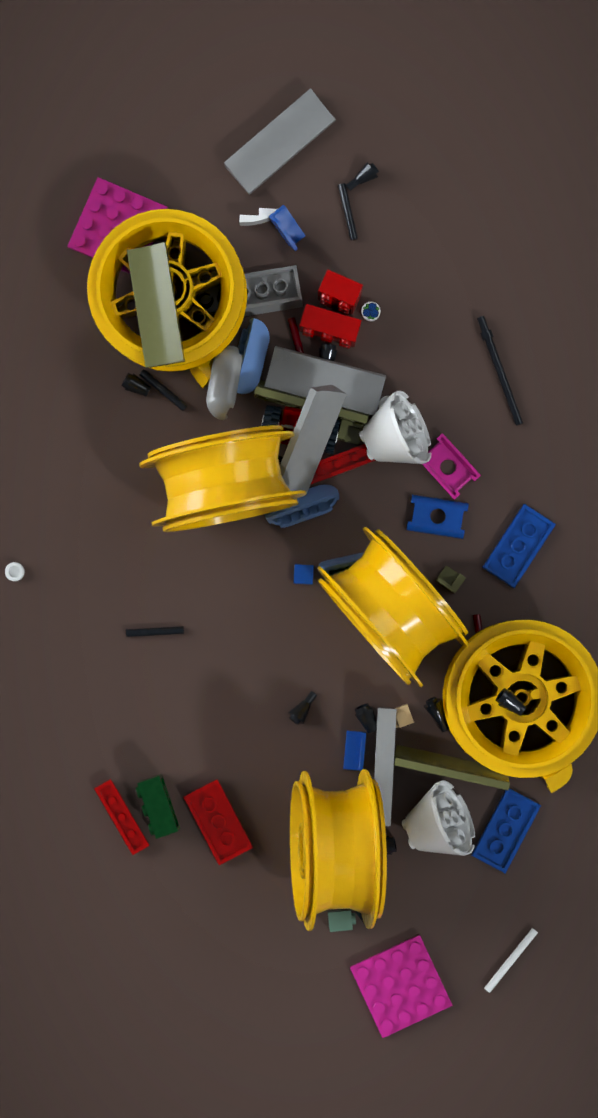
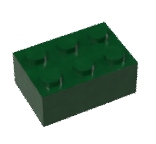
M159 774L139 781L135 789L138 798L143 799L144 805L142 810L144 816L149 817L150 823L148 828L151 836L155 835L157 839L178 832L180 826L163 775Z

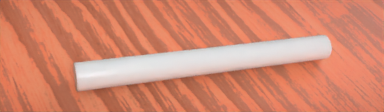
M531 928L484 987L485 990L490 993L538 934L535 929Z

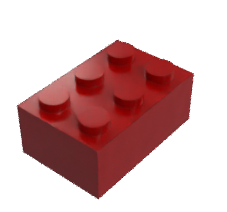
M327 269L318 290V300L321 301L320 304L328 308L334 306L338 308V312L344 315L349 313L353 315L362 295L363 284Z
M306 304L299 328L303 332L302 335L306 337H321L323 342H338L340 347L350 349V346L355 347L362 320Z

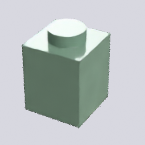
M351 909L328 910L330 932L353 930L352 925L356 924L355 913H351Z

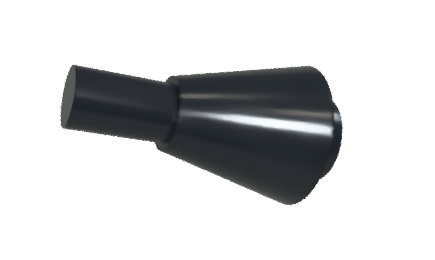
M367 162L355 176L356 178L346 184L347 188L351 191L359 184L378 178L377 173L379 170L374 163L369 164Z
M311 691L305 700L288 712L290 715L289 719L297 725L299 723L304 724L311 704L317 697V694Z
M432 697L426 700L424 708L438 723L441 731H447L449 728L444 720L441 698Z

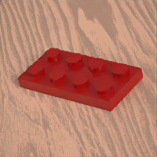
M218 779L184 796L218 865L253 848Z

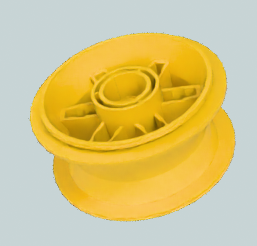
M158 209L139 213L116 226L104 238L92 259L87 282L88 303L92 317L105 339L115 349L131 361L145 367L141 337L133 332L123 320L137 316L136 308L134 310L128 309V304L135 301L134 292L132 291L117 299L116 287L122 267L125 266L130 271L127 250L141 248L158 240H166L175 296L177 294V289L174 285L176 278L178 277L184 284L183 294L176 301L178 319L183 317L202 332L182 342L185 362L151 367L150 369L172 372L198 367L220 354L231 343L243 322L247 306V284L240 260L226 236L213 224L193 213L174 209ZM186 242L202 250L213 263L186 270L184 267ZM179 250L181 253L179 258L173 259L171 258V252ZM204 274H208L211 277L206 283L200 282V278ZM221 284L219 306L215 316L212 317L196 301L197 294ZM198 312L204 314V319L201 322L194 321V315Z
M280 425L252 427L198 437L149 452L147 454L148 459L140 462L139 465L141 468L157 469L164 481L168 499L166 517L153 521L151 523L152 526H164L163 532L189 530L251 518L298 505L297 498L303 497L307 493L303 490L290 491L282 478L278 460L280 442L294 437V432L283 431V427Z
M364 527L363 531L370 540V543L363 556L347 570L331 576L319 566L317 569L325 580L320 578L318 582L407 685L411 684L409 680L411 678L419 687H422L423 684L415 673L423 658L439 644L456 639L462 646L467 648L469 644L464 636L468 634V631L443 597L408 557L381 530L377 529L373 533L369 528Z
M514 620L489 626L467 640L469 644L467 648L461 646L453 657L444 679L442 691L443 709L450 732L456 742L469 756L494 772L518 778H534L559 771L583 754L598 731V668L592 656L580 641L563 629L546 622ZM525 644L520 662L515 671L508 670L491 656V654L505 647ZM544 650L551 653L564 665L569 676L544 680L540 676ZM532 654L537 657V663L534 666L529 665L527 661L528 657ZM497 665L500 668V673L494 677L490 674V668ZM479 668L494 685L491 696L470 703L471 683ZM526 681L533 689H517L513 693L516 696L520 692L526 695V700L523 702L525 706L531 700L536 699L530 712L519 716L498 705L499 703L496 702V698L504 688L508 690L513 683ZM559 682H563L566 686L565 691L562 693H558L556 690V685ZM574 693L573 712L565 727L550 710L551 701ZM484 703L490 705L491 710L488 714H482L480 711ZM497 716L504 719L500 746L485 737L476 725V720ZM550 720H554L556 723V728L553 731H549L546 727L547 722ZM534 724L553 740L538 749L520 751L529 725ZM511 731H517L519 734L518 739L514 742L509 740V733Z
M366 769L361 770L357 786L345 791H323L312 787L308 771H302L300 780L295 781L293 784L290 806L292 890L297 918L299 921H304L307 931L313 930L316 914L328 909H351L360 912L367 929H372L375 926L376 919L382 916L387 881L385 818L379 785L375 779L371 778L369 771Z

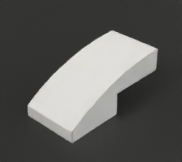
M259 208V216L240 215V226H251L270 221L268 216L277 209Z

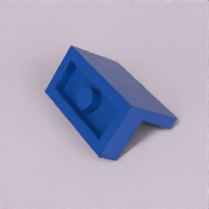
M282 205L268 217L288 246L296 251L298 248L295 244L304 238L305 234L286 206Z
M347 730L343 769L359 771L363 769L366 732Z

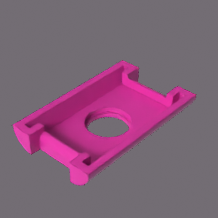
M442 433L436 438L438 443L428 451V453H432L430 461L422 465L455 500L460 495L458 491L471 479L475 482L481 475ZM444 460H451L455 464V471L450 475L444 474L440 469V465Z

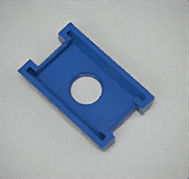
M412 494L411 503H415L412 522L408 521L406 530L463 539L465 530H461L463 513L468 511L469 503ZM434 509H441L445 513V520L440 524L432 522L430 514Z

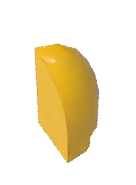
M213 360L190 369L193 377L202 388L209 385Z
M572 764L554 773L540 776L545 780L546 787L551 793L560 789L569 781L573 771Z

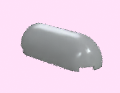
M227 346L220 354L213 358L206 397L210 413L215 418L223 421L228 418L226 414L229 408H234L243 356L239 354L240 348L235 346Z

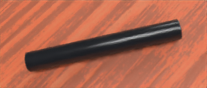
M342 183L338 185L350 240L353 241L357 240L358 237L346 184Z
M143 369L139 375L179 409L184 411L187 408V404L146 370Z
M184 626L126 629V637L184 634Z

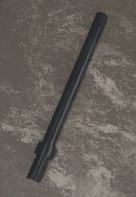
M481 316L477 320L482 331L480 333L482 340L486 342L514 422L518 426L523 424L522 418L493 342V333L491 329L489 330L485 317Z

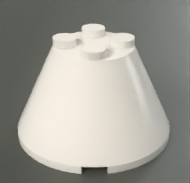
M403 391L392 393L359 433L361 440L365 442L367 456L370 460L425 464L431 459L432 453H428V446L431 445L424 419L415 403L410 404L406 399L409 396Z
M445 780L435 783L410 811L406 819L402 820V826L407 831L408 843L412 849L416 848L419 851L461 856L468 855L474 850L475 845H472V838L475 837V830L470 812L460 794L456 795L452 790L454 786Z

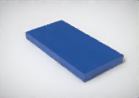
M523 504L482 568L512 588H515L556 524L526 504Z
M510 788L505 790L471 856L506 874L541 805Z

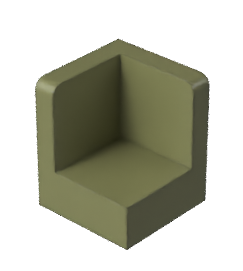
M342 419L337 440L359 445L361 440L359 433L363 430L364 425Z
M445 566L435 581L455 594L466 577Z

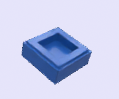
M295 564L294 584L313 585L314 565Z

